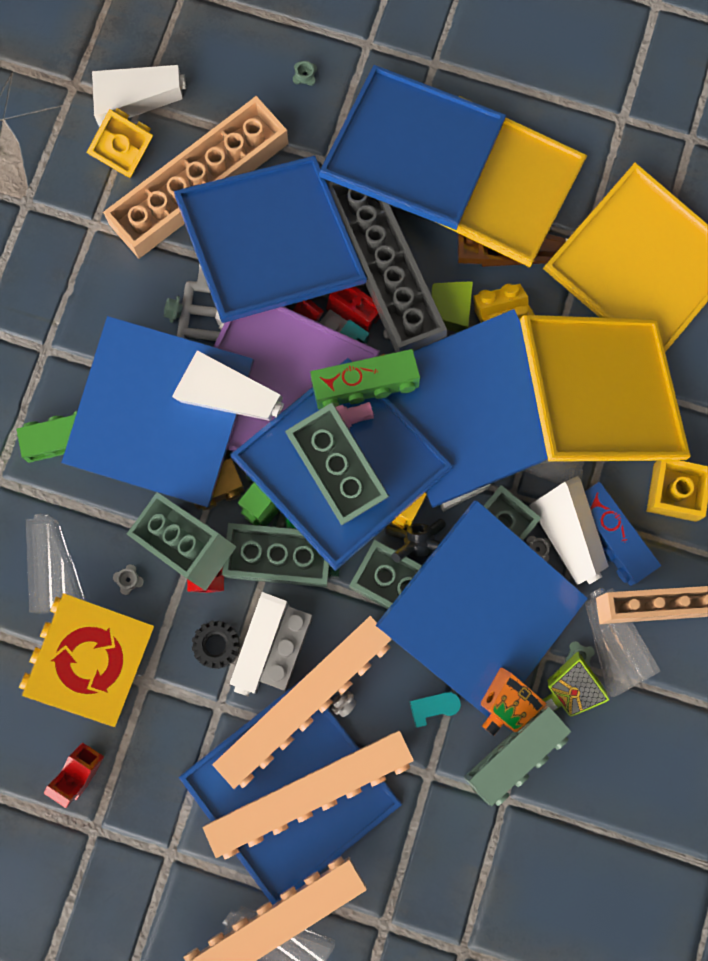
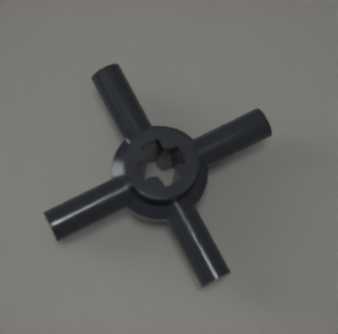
M438 519L430 526L424 523L412 524L407 528V531L388 525L385 531L386 535L404 540V546L392 554V559L398 563L409 554L413 557L428 556L441 543L435 540L434 535L445 528V521Z

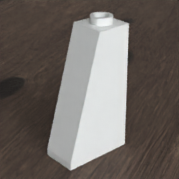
M178 65L92 71L94 116L100 127L109 109L115 112L116 108H119L130 115V118L182 100V90L186 89L185 75L180 74Z
M199 351L195 353L172 396L181 403L271 421L273 416L278 417L284 406V403L281 402L283 397L280 394Z
M576 476L562 483L529 506L541 517L539 523L576 584L578 585L586 580L588 584H591L603 577L600 572L609 566L579 476Z
M264 592L261 593L230 681L231 685L236 686L234 692L248 697L250 692L257 693L262 673L287 606H289L287 601Z

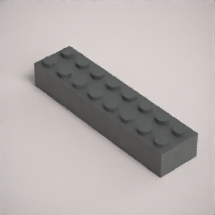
M327 182L367 277L365 284L395 352L410 349L415 351L446 338L447 328L390 205L334 182Z

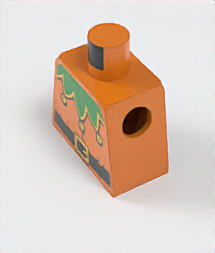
M501 667L481 701V706L491 713L482 727L493 736L496 735L503 724L513 732H518L547 703L511 672Z

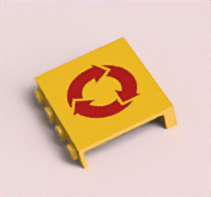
M62 593L61 598L55 597L50 609L54 613L51 623L45 622L40 637L44 638L41 648L35 647L29 661L34 663L30 674L25 672L19 688L24 689L22 696L115 727L154 626Z

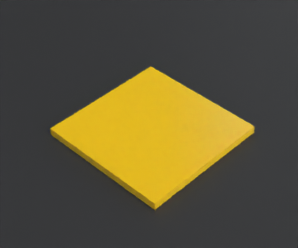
M505 118L457 230L447 226L444 227L531 267L587 155Z
M635 162L543 269L600 318L657 320L666 352L708 302V224Z
M523 315L520 322L548 461L687 460L691 457L657 320Z

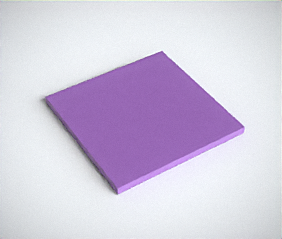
M284 306L224 323L214 345L215 348L254 359L249 378L283 397L281 402L284 403L281 412L312 388L310 371L339 365L347 358L355 362L378 357L380 351ZM238 414L227 449L234 452L270 421Z

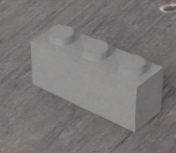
M287 606L260 682L284 691L287 690L313 619L311 614Z

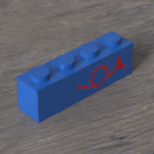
M598 482L586 490L585 495L605 557L618 568L617 574L624 583L628 582L631 586L661 566L603 485Z

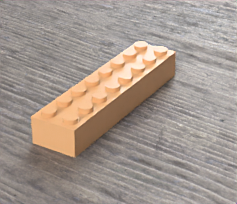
M255 96L103 213L109 225L137 258L140 259L185 224L175 199L174 191L254 171L288 145L287 129L261 100Z

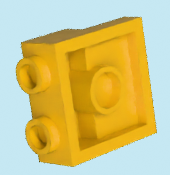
M116 108L115 112L109 109L86 153L131 178L153 137L149 133L151 128L140 121L137 124L132 123L128 120L130 115L119 108Z
M505 284L501 289L493 291L482 290L473 296L474 311L480 323L515 309L519 320L523 315H535L529 306L528 295L521 284Z

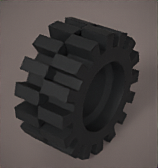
M209 621V623H204L199 630L195 631L196 634L192 638L193 646L191 647L195 654L194 657L199 663L209 668L219 669L227 667V665L235 661L234 659L239 654L240 638L233 627L222 621ZM212 635H221L226 641V648L219 655L210 654L206 648L207 640Z

